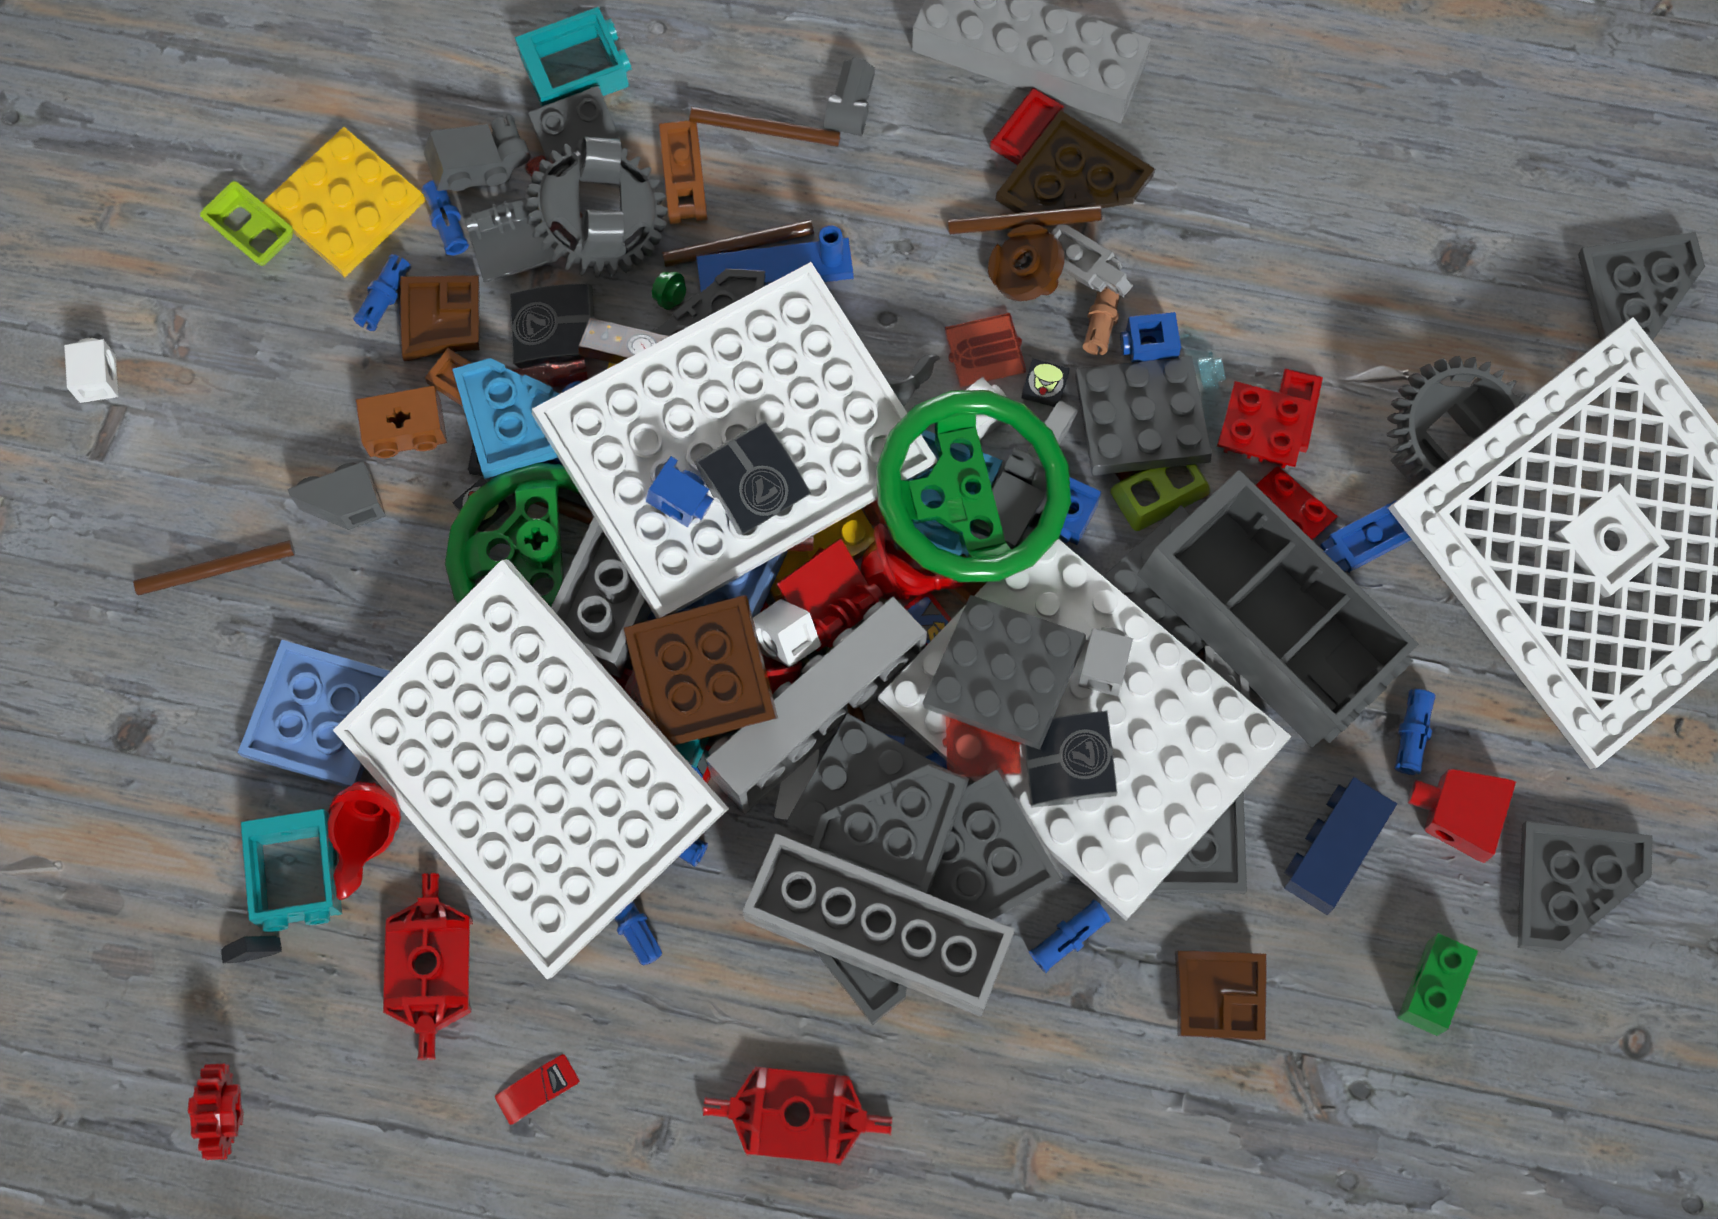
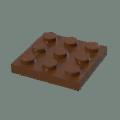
M746 595L624 627L645 714L673 746L778 718Z

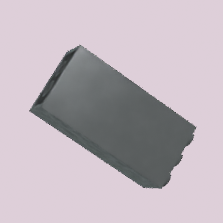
M1240 470L1154 549L1137 574L1239 676L1241 675L1249 682V686L1312 748L1323 738L1330 743L1360 715L1359 713L1370 705L1387 688L1386 686L1413 662L1408 655L1419 645Z

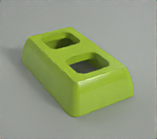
M236 181L228 184L200 212V217L260 266H265L293 237L291 225ZM236 208H243L251 215V219L240 230L233 231L224 224V220ZM268 229L278 239L264 253H260L251 246V242L263 230Z
M1197 464L1186 465L1194 481L1180 489L1175 488L1166 475L1165 470L1169 467L1142 470L1111 488V495L1134 531H1140L1172 514L1180 505L1185 508L1210 494V485ZM1148 480L1156 489L1160 499L1144 507L1138 503L1131 492V488L1142 481Z

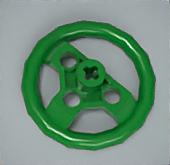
M950 390L916 404L889 432L876 466L878 507L894 541L924 569L958 582H999L1033 567L1059 539L1071 505L1069 464L1053 431L1024 404L989 390ZM976 415H986L1011 425L1033 446L1045 471L1047 500L1038 526L1019 546L1013 549L1007 545L976 429ZM935 423V444L939 456L938 462L926 478L911 481L901 480V470L910 445L929 425ZM954 443L964 444L970 452L969 460L964 462L955 460L950 453V445ZM925 489L937 491L941 497V506L938 508L925 506L921 500V492ZM976 519L984 521L990 530L989 537L978 539L973 536L970 531V522ZM935 520L959 535L962 551L967 558L936 547L913 523L918 524Z
M535 463L501 473L468 497L450 527L445 558L446 572L453 598L457 604L476 586L475 581L486 576L500 562L489 558L490 550L497 544H506L511 547V551L504 560H509L531 586L540 578H548L554 582L553 589L548 594L541 596L550 607L552 606L564 581L558 489H569L581 495L562 464ZM511 494H515L516 510L503 525L495 531L478 532L475 534L487 513ZM543 502L549 506L545 516L534 519L527 515V510L533 503Z

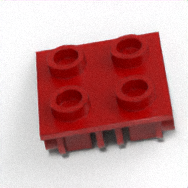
M1235 381L1217 447L1224 448V453L1230 451L1241 455L1247 454L1246 459H1251V456L1258 457V462L1261 463L1263 459H1266L1268 462L1281 465V468L1284 469L1286 465L1295 467L1311 401Z
M1278 466L1255 485L1312 541L1338 517Z
M841 538L776 584L788 603L810 612L821 644L816 651H820L842 632L861 621L866 612L883 597L882 591L876 584L868 585Z

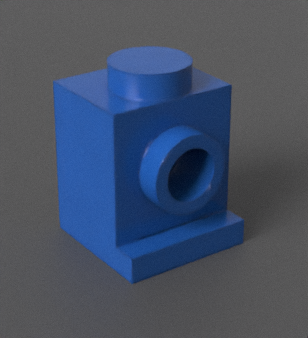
M1176 312L1129 317L1126 331L1120 332L1122 355H1130L1131 362L1178 358L1181 343ZM1143 342H1150V343H1152V344H1143V345H1141Z
M670 456L648 489L646 502L688 528L695 517L700 520L704 518L714 499L707 495L709 489L704 486L705 483L699 476L688 470L681 472L676 469L678 460Z
M1070 477L1071 505L1069 509L1076 511V513H1067L1059 540L1064 544L1071 542L1078 545L1098 506L1101 491Z

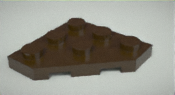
M1060 110L998 190L996 201L1015 213L1101 205L1102 208L1133 204L1154 176L1155 168Z

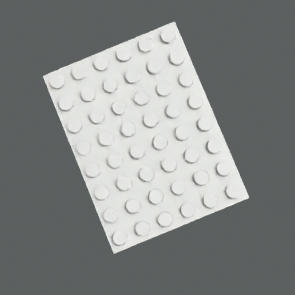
M812 262L532 409V416L657 619L682 610L877 500V463L889 432L907 414ZM762 421H765L777 436L811 492L807 497L744 535L737 534L719 499L713 498L710 491H708L707 495L714 499L710 509L702 520L695 517L688 528L646 502L648 489L670 456L678 460L676 469L681 472L684 470L691 471L703 480L694 461ZM922 435L910 445L901 470V480L911 481L932 469L938 462Z
M1058 539L1033 567L999 582H987L975 596L1085 633V645L1054 718L1073 714L1108 711L1118 791L1117 796L1074 800L1073 804L1031 808L1023 743L924 709L922 702L965 606L878 696V701L936 753L942 756L962 776L969 778L971 784L1000 768L1050 854L1127 921L1291 738V735ZM1102 627H1112L1123 631L1126 637L1133 638L1118 696L1078 686L1093 628L1101 630Z
M501 560L333 730L380 786L396 799L404 814L546 979L555 976L729 809L509 560Z

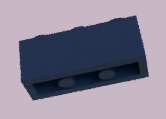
M1353 777L1346 788L1338 784L1326 803L1327 806L1332 808V811L1325 822L1317 818L1305 837L1306 840L1311 842L1305 855L1303 856L1297 852L1284 874L1290 877L1284 889L1325 915H1328L1337 905L1397 806L1396 802Z

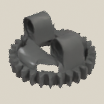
M584 136L583 140L578 141L576 151H573L568 144H564L562 156L553 150L549 156V161L541 160L539 165L540 172H533L531 177L533 184H529L526 195L530 198L525 203V209L531 211L527 218V224L537 225L532 233L533 238H545L542 242L541 250L550 247L555 250L552 261H556L561 256L567 259L565 264L566 270L574 263L580 265V275H584L589 267L594 269L595 277L598 278L602 269L606 268L609 275L613 277L617 272L618 266L625 273L630 270L632 263L639 266L642 264L644 256L649 257L655 249L653 245L659 244L662 238L659 232L664 230L667 223L660 218H663L668 210L666 207L659 205L663 202L665 193H654L660 184L659 179L648 181L647 178L652 169L647 167L640 170L637 167L641 159L639 156L631 161L626 159L628 149L624 148L621 150L620 139ZM579 182L618 184L620 211L586 209L581 218ZM553 221L561 223L576 238L577 246L575 251L569 249L571 242L563 237L558 230H555L552 234L550 228ZM644 227L642 235H638L625 247V240L631 237L638 228Z
M1460 356L1451 358L1449 364L1443 358L1435 361L1434 367L1431 364L1421 367V375L1413 373L1408 377L1410 385L1404 384L1398 388V392L1405 399L1396 398L1391 401V405L1396 410H1399V413H1394L1387 417L1389 422L1397 424V428L1387 432V437L1398 438V444L1389 449L1391 453H1397L1391 459V462L1413 487L1450 460L1448 455L1426 432L1446 411L1469 437L1471 436L1475 439L1520 405L1519 402L1526 397V394L1514 395L1512 389L1517 383L1516 380L1506 384L1501 381L1505 370L1501 369L1492 375L1490 374L1491 362H1485L1477 369L1475 357L1465 360L1464 364ZM1451 376L1450 381L1471 382L1477 377L1471 386L1466 388L1445 386L1440 382ZM1515 462L1501 472L1499 476L1513 478ZM1497 485L1496 496L1503 492L1500 485ZM1485 486L1468 499L1473 500L1475 497L1477 501L1483 502Z

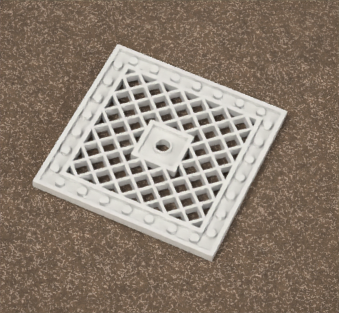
M1634 317L1623 323L1388 507L1589 769L1599 767L1718 668V611L1709 617L1710 603L1718 604V595L1711 594L1712 575L1718 576V566H1713L1714 547H1718V538H1715L1716 519H1718V425ZM1623 377L1627 383L1618 382V380ZM1604 392L1603 407L1588 405ZM1616 392L1631 394L1630 411L1615 409ZM1643 404L1652 415L1642 413ZM1575 415L1573 430L1559 428ZM1587 415L1602 417L1601 435L1585 432ZM1614 419L1629 421L1628 439L1613 437ZM1641 423L1656 426L1655 443L1640 441ZM1668 436L1677 447L1667 445ZM1557 438L1573 440L1571 458L1556 456ZM1545 439L1544 454L1528 452ZM1584 442L1600 445L1598 463L1583 460ZM1612 447L1627 449L1625 467L1610 465ZM1639 451L1654 453L1653 471L1638 469ZM1666 455L1681 458L1680 475L1665 473ZM1527 461L1543 464L1541 482L1526 480ZM1515 462L1514 478L1499 476L1501 472ZM1555 466L1570 468L1569 486L1553 484ZM1693 468L1702 479L1692 478ZM1582 470L1597 472L1596 491L1581 488ZM1609 475L1625 477L1624 488L1619 483L1608 490ZM1637 479L1652 481L1650 499L1635 497ZM1664 483L1679 485L1677 503L1663 501ZM1497 485L1513 487L1511 506L1495 504ZM1485 486L1484 502L1468 499ZM1691 487L1706 489L1705 507L1690 505ZM1525 489L1540 492L1539 510L1523 508ZM1552 494L1568 496L1566 514L1551 512ZM1580 498L1595 500L1579 513ZM1639 507L1650 509L1649 520ZM1467 509L1483 511L1481 530L1465 528ZM1453 510H1455V517H1454V519H1453L1452 516L1449 514V513H1451ZM1662 511L1677 513L1675 531L1661 529ZM1494 513L1511 515L1509 534L1493 532ZM1689 515L1704 517L1702 535L1688 533ZM1522 517L1538 520L1537 538L1521 536ZM1550 522L1565 524L1554 533L1560 542L1548 540ZM1607 530L1615 532L1620 539V546L1617 551L1610 550L1604 543V534ZM1469 538L1480 539V551L1476 549ZM1664 539L1674 541L1673 559L1659 557L1670 548ZM1492 541L1508 543L1506 563L1490 560ZM1687 543L1702 545L1700 564L1686 562ZM1520 545L1536 548L1534 567L1518 564ZM1547 550L1563 552L1562 571L1546 569ZM1574 562L1578 564L1585 575L1574 573ZM1658 567L1672 569L1671 588L1656 585ZM1645 568L1644 583L1630 582L1633 577ZM1493 570L1506 572L1505 585ZM1685 571L1699 573L1698 592L1684 590ZM1517 574L1533 576L1532 595L1516 593ZM1545 578L1561 580L1559 599L1544 597ZM1573 582L1588 584L1587 604L1571 601ZM1628 590L1643 593L1641 612L1626 610ZM1615 593L1614 608L1599 606L1600 594L1605 598ZM1655 595L1670 597L1669 616L1654 614ZM1683 599L1697 601L1696 620L1682 618ZM1519 603L1531 604L1530 617ZM1543 606L1558 608L1557 628L1541 626ZM1570 610L1586 612L1584 632L1569 630ZM1598 614L1613 617L1612 636L1597 634ZM1626 619L1641 621L1639 640L1624 638ZM1653 623L1668 625L1667 644L1652 642ZM1681 627L1695 629L1680 641ZM1544 635L1556 637L1555 649ZM1568 639L1584 641L1582 661L1567 659ZM1596 643L1611 645L1610 665L1594 663ZM1623 647L1638 649L1637 669L1622 667ZM1651 651L1665 653L1650 666ZM1569 668L1581 669L1580 682ZM1593 671L1609 673L1607 693L1592 691ZM1621 675L1636 677L1620 690ZM1594 700L1604 701L1606 703L1599 707Z

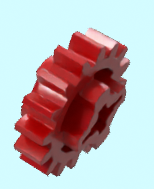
M226 1063L205 1064L204 1068L200 1070L201 1079H197V1086L194 1087L193 1097L189 1098L188 1114L190 1115L191 1122L190 1135L193 1139H199L198 1150L202 1151V1159H228V1154L232 1153L231 1143L235 1142V1137H238V1129L240 1125H243L244 1110L241 1103V1087L238 1084H233L234 1075L230 1073V1065H226Z

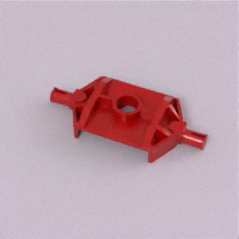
M424 873L421 874L422 898H418V902L386 919L383 1012L414 1028V1032L418 1034L417 1060H435V1041L438 1030L445 1028L472 1012V1008L469 1006L470 925L473 924V920L468 915L441 903L439 898L440 874L430 873L429 875ZM425 952L434 953L437 959L434 970L426 975L418 974L415 970V961L418 956Z
M755 1067L735 1097H730V1100L708 1097L704 1099L705 1106L720 1108L703 1107V1116L728 1117V1120H733L747 1156L759 1155L841 1165L861 1134L873 1132L891 1135L892 1126L876 1125V1123L892 1125L893 1116L867 1114V1111L862 1110L849 1076ZM801 1102L809 1108L810 1117L804 1125L795 1127L786 1121L785 1111L790 1104Z

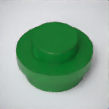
M675 271L670 273L662 272L656 278L652 287V298L657 301L661 308L666 310L679 305L686 295L684 276Z

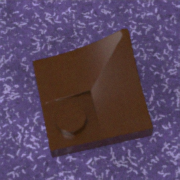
M479 275L401 277V342L403 361L441 354L447 348L454 352L480 350Z
M1175 951L1177 1036L1265 1040L1267 954Z

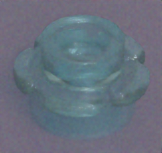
M1209 351V356L1197 358L1203 388L1215 386L1216 389H1219V381L1226 380L1222 357L1213 359V353Z

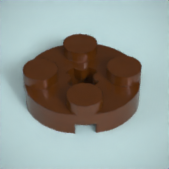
M1023 225L1013 229L1007 234L1010 238L1002 246L997 243L991 252L988 262V274L991 281L1004 297L1014 301H1028L1041 295H1050L1058 287V278L1064 267L1065 255L1062 244L1053 234L1040 225ZM1031 256L1033 261L1026 269L1020 268V264L1026 263L1027 257Z

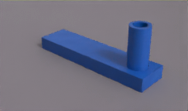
M830 225L820 231L819 241L697 256L700 290L702 292L715 281L714 278L726 268L765 271V286L812 262L824 282L854 279L849 238H843L841 230L836 226Z

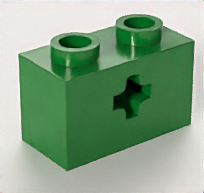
M1439 933L1427 941L1397 1019L1435 1036L1448 1030L1478 950Z

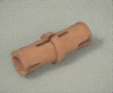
M1107 286L1101 292L1097 291L1094 305L1090 306L1087 315L1090 318L1085 341L1083 342V349L1093 355L1098 354L1099 346L1100 355L1107 353L1112 327L1117 324L1119 318L1117 306L1120 295L1111 291Z

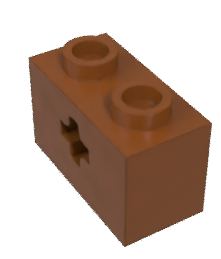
M434 385L356 399L361 441L370 457L391 458L396 456L398 452L412 449L416 451H430L435 449L437 445L447 443L442 403Z

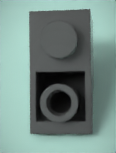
M364 461L343 464L337 467L335 472L322 477H307L301 480L297 486L288 489L290 497L299 510L347 530L386 517L373 477Z

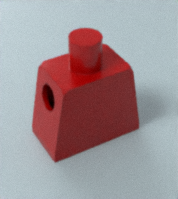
M1448 769L1441 776L1437 787L1415 780L1408 797V803L1429 810L1424 827L1428 834L1473 859L1485 863L1495 855L1516 781Z

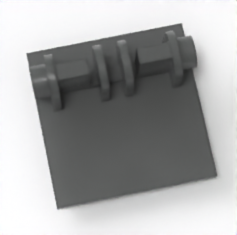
M599 86L528 112L533 124V130L540 141L547 161H549V156L553 150L562 156L564 144H568L573 151H576L578 141L583 140L584 136L620 139Z
M525 195V198L508 203L503 201L501 205L496 206V204H493L491 208L478 212L470 211V214L464 215L465 225L470 235L484 283L555 262L552 261L554 254L552 247L541 250V245L545 238H533L532 236L533 230L537 225L527 224V218L531 211L525 209V203L530 198L529 196Z

